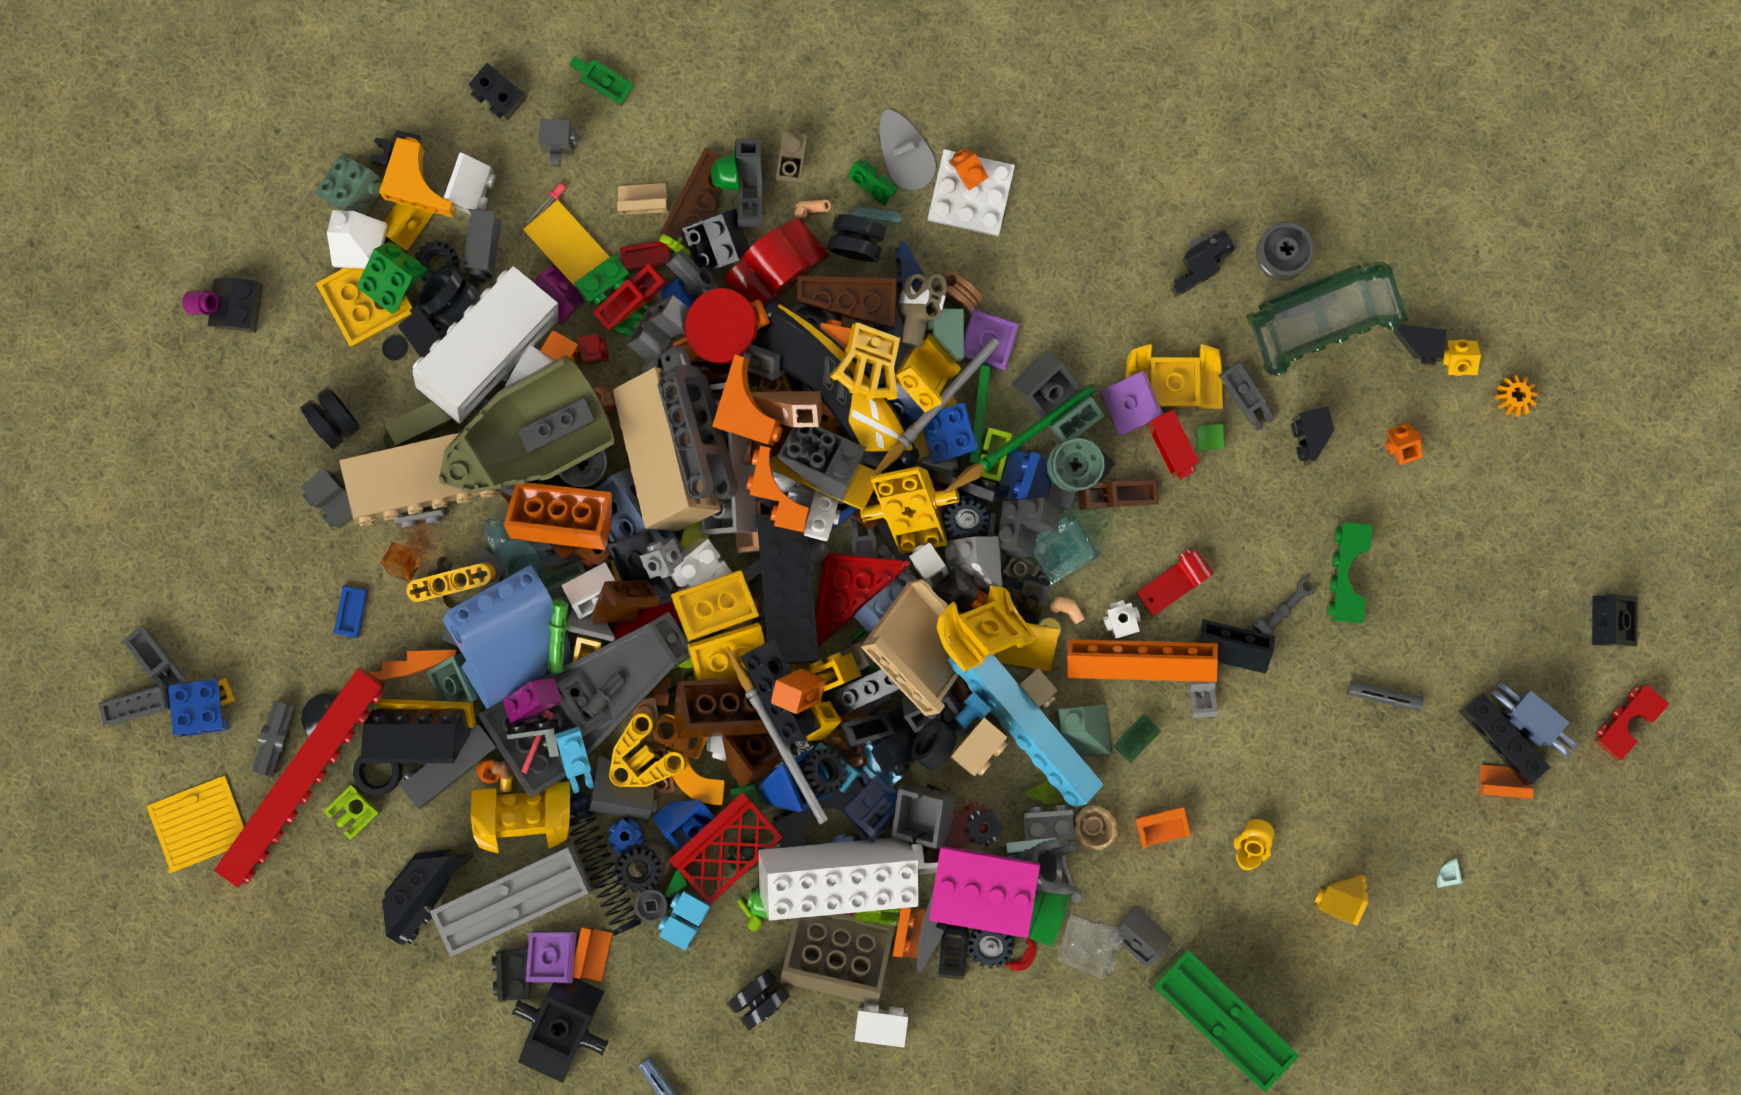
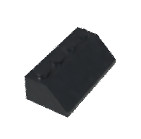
M403 708L398 710H372L363 724L361 762L454 763L470 736L464 709L430 710L425 708L421 710H407Z

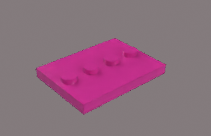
M941 846L929 921L1028 938L1040 863Z

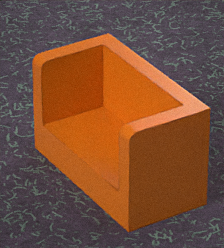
M555 331L550 333L540 350L554 360L567 355L577 363L580 358L578 344Z
M799 669L776 680L771 703L798 714L821 703L826 679Z
M1184 807L1134 819L1141 848L1191 836Z

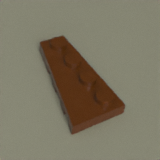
M705 147L660 231V235L665 234L675 241L680 236L683 238L681 245L690 250L682 228L713 217L720 187L713 185L711 167L716 162V159L722 156Z

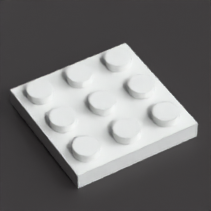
M944 149L927 221L999 237L1015 165L978 157L989 178L971 190H967L956 170L948 162L956 152Z

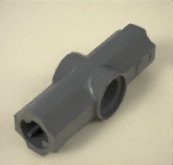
M682 249L666 263L684 282V289L692 298H698L707 291L719 288L715 284L714 274L708 268H700Z
M277 700L273 701L267 724L263 726L258 739L259 750L255 758L253 772L274 777L280 755L286 748L284 743L286 738H289L288 729L296 706Z

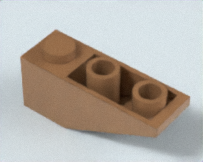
M821 391L751 392L759 408L769 417L780 421L782 425L790 427H819L823 414Z

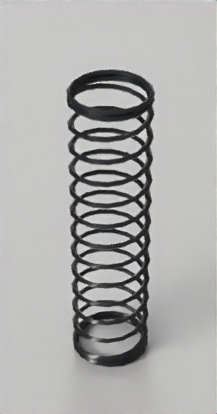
M593 811L585 812L569 820V827L586 822L571 831L570 836L590 831L573 842L574 845L596 839L577 851L578 854L600 848L581 860L582 863L598 858L587 859L608 846V844H602L595 848L584 850L601 840L604 835L580 841L600 829V826L576 832L596 820V817L586 819L594 815ZM612 853L600 855L599 857H603L602 859L596 861L595 863L591 864L585 869V871L588 872L598 869L602 866H607L606 868L600 870L599 872L589 877L590 881L602 878L606 875H611L608 878L594 885L593 889H599L609 885L601 884L616 876V871L610 872L606 875L597 876L598 874L614 866L616 864V862L614 861L606 863L602 866L591 868L596 864L600 863L601 861L610 857ZM619 880L611 882L610 884L615 885L601 892L596 897L603 898L613 893L620 892L619 894L602 903L600 907H606L613 905L617 902L624 901L618 906L607 911L604 914V916H610L620 911L628 910L627 912L611 920L608 923V925H613L620 923L624 920L632 919L629 922L612 931L613 936H616L620 933H623L629 929H632L642 924L640 919L637 920L639 918L638 915L630 916L623 920H618L621 917L633 911L635 909V906H630L624 908L623 910L614 911L617 908L629 902L631 900V897L623 898L619 901L608 903L627 891L625 888H623L613 893L604 894L610 891L611 889L615 888L616 886L620 885Z

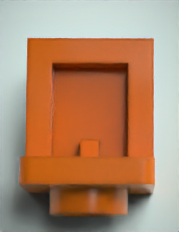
M969 148L957 151L953 158L948 161L956 170L967 190H971L989 178L976 153Z

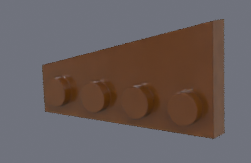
M798 276L797 302L895 329L897 279Z

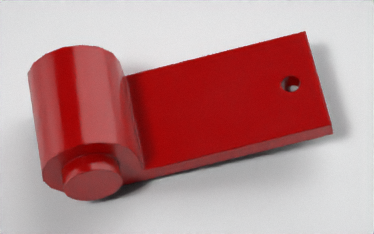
M1191 549L1185 551L1178 556L1181 560L1136 592L1153 617L1214 574L1198 550L1192 552Z

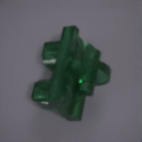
M1142 714L1112 746L1131 763L1161 730L1147 716Z

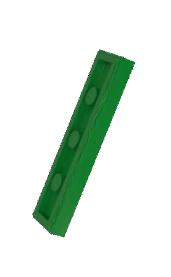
M981 365L973 425L978 450L970 452L969 465L976 464L981 455L990 377L989 366Z

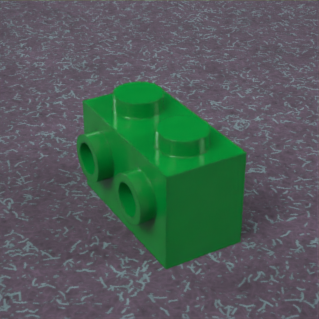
M613 254L577 280L575 287L591 308L595 304L596 306L602 304L608 299L610 293L617 290L627 279L630 280L629 273L615 254Z

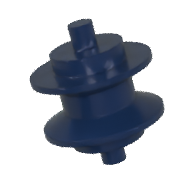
M580 792L577 793V797L573 799L570 797V815L576 817L580 811L588 812L587 808H589L588 803L591 802V797L586 798Z

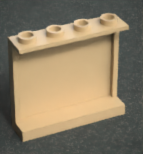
M919 579L908 582L861 645V648L925 716L939 714L943 710L945 705L941 700L959 675L955 673L952 665L947 661L950 655L944 649L936 628L939 616L948 607V604L937 596L929 583Z

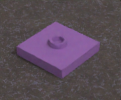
M974 310L970 316L964 336L963 359L972 361L992 338H995L999 341L1000 345L982 364L1005 371L1019 323Z
M1141 371L1101 390L1120 436L1163 415L1145 371Z
M529 932L525 982L573 983L577 933Z

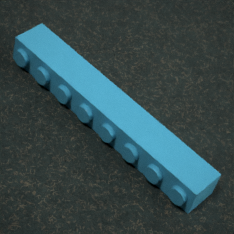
M994 655L988 656L982 665L963 672L951 657L947 659L955 673L960 675L968 684L969 689L975 692L992 709L990 712L1000 721L1002 728L1012 735L1017 745L1030 756L1033 764L1041 769L1047 776L1050 784L1056 787L1063 795L1064 800L1073 808L1087 804L1104 784Z

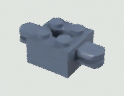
M1499 683L1497 689L1507 698L1495 690L1490 695L1506 708L1502 714L1516 729H1520L1526 734L1524 738L1531 745L1551 746L1562 756L1568 758L1571 753L1561 743L1571 750H1575L1577 747L1570 738L1562 733L1570 722L1531 690L1520 691L1517 695L1506 685Z

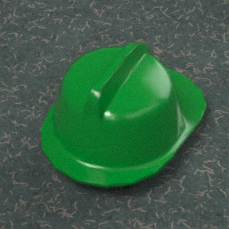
M735 141L734 153L719 157L713 163L711 177L713 185L723 190H736L737 195H739Z

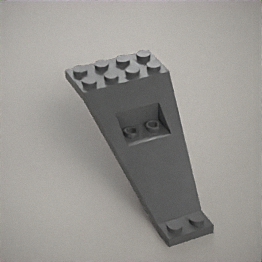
M667 612L649 624L565 666L564 671L561 673H551L540 679H555L562 702L551 709H546L555 714L554 718H550V720L558 719L561 732L579 727L587 757L592 754L674 667L690 658L687 646L690 643L671 614ZM614 673H618L625 682L610 698L611 703L608 702L595 718L585 717L582 707L597 692L596 688L600 689ZM576 690L579 696L573 697L570 692ZM503 700L478 714L479 720L530 799L567 777L561 756H549L548 749H545L543 745V736L527 774L521 772L536 736L506 739L505 734L513 723H510ZM541 714V715H539L538 717H536L535 719H533V720H527V721H525V722H526V723L535 722V721H537L538 719L544 718L545 715Z

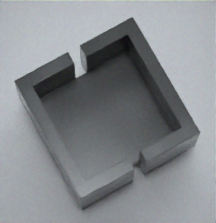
M912 783L899 788L892 837L910 842L916 840L917 844L935 849L948 844L956 795L939 790L931 792V788Z

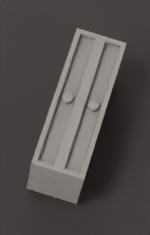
M571 846L433 909L430 913L449 956L452 957L593 892L594 889L575 847Z

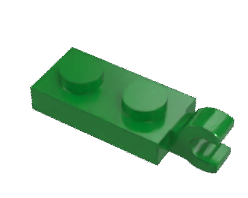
M574 56L569 63L571 68L583 74L580 78L581 82L621 107L634 88L633 83L594 59L588 65Z

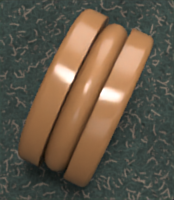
M947 271L943 276L947 284L945 300L956 309H963V313L972 314L975 307L983 300L981 293L960 275ZM939 282L936 285V290L939 289Z

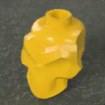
M1261 819L1250 820L1245 825L1243 832L1234 839V848L1237 850L1236 859L1238 865L1243 870L1255 869L1261 865V861H1266L1271 856V847L1275 835L1271 824Z

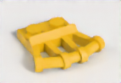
M857 322L852 324L848 346L845 348L846 355L832 371L830 377L834 381L838 380L849 389V393L854 395L859 393L869 400L873 398L895 400L897 397L894 366L900 338ZM854 357L857 358L852 380L844 373V370ZM866 362L873 364L868 386L861 384ZM881 368H884L886 388H877Z

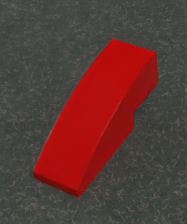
M647 264L631 280L627 279L593 314L608 331H611L646 305L669 283L654 266Z

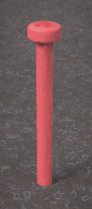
M544 710V718H554L555 714L553 712ZM543 735L535 737L521 770L522 773L527 774Z

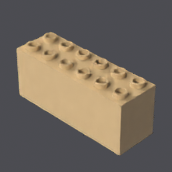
M654 367L613 389V394L645 528L680 531L721 511L719 499L714 496L713 492L706 499H694L689 496L686 490L657 386L665 371L663 368ZM675 386L672 387L670 392L673 399L677 395ZM681 409L677 413L679 422L683 420L684 416ZM688 433L684 435L683 439L686 446L690 442ZM701 480L697 483L699 493L703 490V482Z
M459 433L339 460L354 524H360V527L372 525L375 523L374 520L384 518V521L397 519L401 513L408 512L409 515L419 514L423 512L424 508L430 506L433 507V510L445 508L447 503L457 501V504L472 501V497L481 495V498L492 497L496 495L495 492L499 488L470 494L462 491L460 488L440 483L439 476L445 448Z

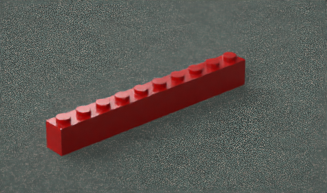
M362 667L354 672L215 867L214 872L237 888L243 883L247 885L256 874L253 871L257 863L262 865L270 854L267 851L272 843L276 845L284 835V832L281 831L286 823L290 825L299 813L296 811L299 804L305 805L313 794L310 789L314 783L318 785L327 774L324 769L329 762L334 764L342 752L339 751L343 743L348 744L356 734L353 731L358 722L362 724L370 714L367 709L371 703L377 704L385 693L381 690L385 685L383 682Z

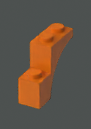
M760 446V450L754 451L752 465H756L754 475L750 474L748 478L747 489L751 490L750 495L779 501L778 506H773L771 520L775 521L774 526L804 532L810 508L794 502L783 493L776 483L771 469L772 448Z

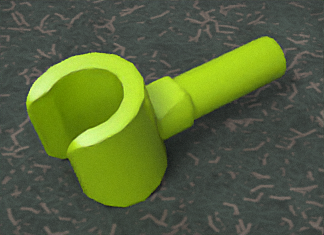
M742 898L737 901L749 917L745 925L753 932H757L762 925V920L758 916L751 914Z

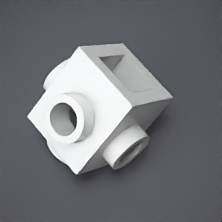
M1124 600L1110 604L1111 609L1106 611L1107 616H1104L1103 619L1107 631H1112L1114 639L1140 631L1137 622L1141 621L1137 607L1132 608V604H1125ZM1119 615H1123L1125 617V623H1121L1119 621Z

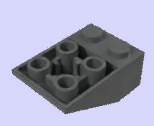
M793 427L778 454V458L819 491L843 501L862 464L866 447L820 427Z

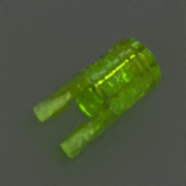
M901 908L854 912V921L898 926V918L881 913H899Z

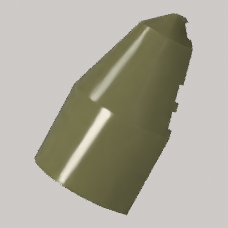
M564 355L495 394L445 448L439 481L442 485L447 484L457 487L471 494L498 489L511 484H525L527 481L547 480L613 445V431L604 408L591 384L577 364L570 357ZM583 398L586 399L596 422L531 454L527 453L518 430Z

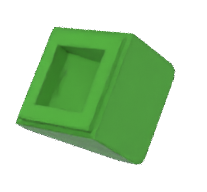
M1223 424L1197 426L1198 450H1222L1224 448Z

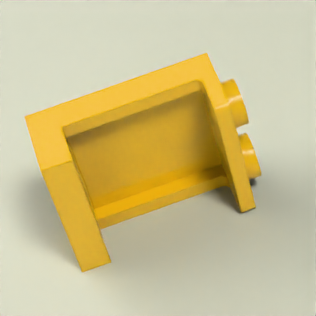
M929 333L924 336L921 348L912 346L909 348L895 373V379L921 409L927 412L942 403L943 399L940 393L948 379L960 372L961 367Z

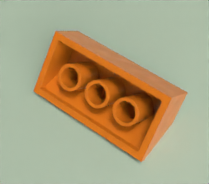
M526 482L520 485L515 484L504 526L510 539L606 550L611 531L612 493Z

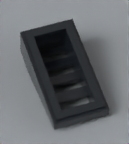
M946 926L941 941L939 978L963 980L967 927ZM947 934L961 935L962 940L947 939ZM946 944L961 946V950L946 949ZM945 955L960 956V960L945 959ZM944 966H959V971L944 970Z

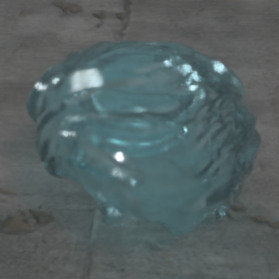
M498 519L484 521L482 525L484 538L493 554L499 557H511L518 555L526 546L525 540L510 539L504 526L505 521Z

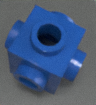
M629 818L628 821L626 819H622L620 822L615 821L608 831L611 835L608 840L612 842L610 847L620 853L622 850H628V846H632V848L636 847L635 844H640L641 846L644 842V839L641 838L644 832L640 830L642 825L632 818ZM622 832H627L629 834L628 841H623L620 836Z

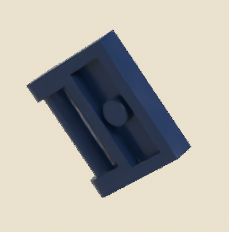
M876 775L848 803L842 812L863 832V835L870 842H874L879 837L880 831L895 816L897 794ZM889 800L892 806L870 827L867 821Z

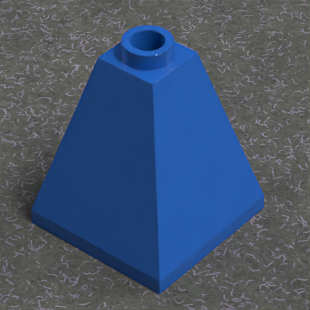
M815 748L795 757L797 764H803L801 760L807 757V754L816 751ZM786 763L779 765L759 786L761 797L765 800L766 805L797 812L810 807ZM819 763L818 774L823 781H827L828 778L822 764ZM834 792L824 796H820V794L815 796L819 802L834 794Z

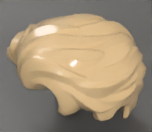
M1085 806L1075 816L1074 835L1086 847L1102 850L1109 847L1118 836L1117 823L1114 817L1100 806Z

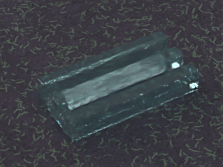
M854 206L852 210V215L901 223L902 214L900 212Z

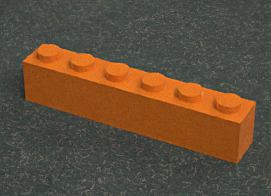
M1068 639V678L1217 682L1218 643Z

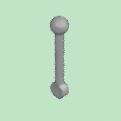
M1063 855L1062 867L1068 884L1074 885L1066 864L1067 856ZM1077 892L1072 893L1071 900L1074 903L1080 902V894Z

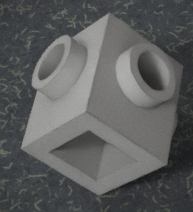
M674 538L663 542L658 540L647 545L648 550L640 556L650 578L657 576L666 578L675 573L674 568L684 561Z

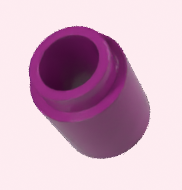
M190 290L183 296L182 304L186 313L190 315H210L218 309L219 299L216 294L209 290Z

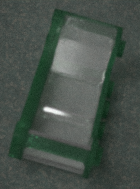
M1383 261L1375 262L1372 266L1365 269L1361 265L1349 267L1264 301L1258 306L1260 311L1251 312L1246 316L1249 326L1253 329L1264 361L1263 368L1267 373L1274 376L1286 373L1288 371L1287 368L1291 365L1290 361L1301 359L1305 353L1321 351L1326 348V345L1333 342H1344L1349 338L1348 336L1355 333H1366L1371 330L1372 326L1377 324L1381 327H1387V330H1392L1400 327L1402 322L1408 320L1391 266Z

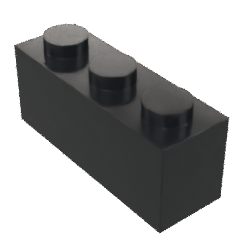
M1202 619L1195 643H1218L1219 663L1266 674L1274 652L1275 636Z

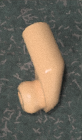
M827 199L800 201L795 206L794 214L796 217L804 219L807 217V213L828 212L831 208V203Z
M1056 597L1050 603L1052 612L1058 613L1061 611L1068 613L1074 625L1085 619L1074 600Z

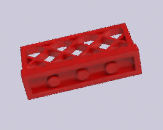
M741 793L672 856L669 861L683 874L709 905H712L759 862V847L773 849L784 837L757 808L749 796ZM750 809L757 815L756 826L743 825V815ZM739 820V825H733ZM760 821H762L766 826H760ZM729 828H739L738 843L725 842V832ZM743 829H756L755 844L742 843ZM760 829L770 830L776 838L769 844H759ZM721 836V842H715ZM720 845L719 860L706 859L709 846ZM724 845L738 846L737 861L723 860ZM742 846L755 847V855L751 861H741ZM702 854V859H696ZM692 862H702L701 877L691 876L685 868ZM706 862L719 863L718 877H705ZM723 863L737 864L736 874L732 878H722ZM741 864H746V865L740 870V865H741ZM695 879L701 880V884L699 885ZM705 880H718V891L710 897L704 891ZM722 881H728L722 886Z

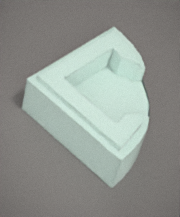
M1457 858L1448 861L1441 867L1440 873L1437 875V888L1462 883Z

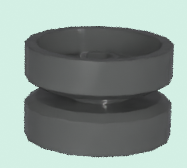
M1282 222L1272 226L1260 239L1256 248V260L1260 269L1268 277L1275 280L1288 281L1299 276L1310 264L1313 257L1314 244L1310 234L1303 227L1295 223ZM1285 249L1288 252V256L1285 252H1281L1280 250Z

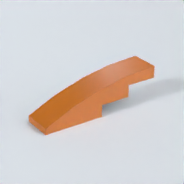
M407 651V661L382 662V671L369 673L380 681L406 677L429 670L448 658L459 654L460 651Z

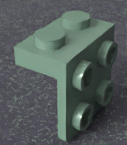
M340 155L320 184L316 195L342 211H355L367 216L381 195L379 191L383 179L365 166L345 155Z

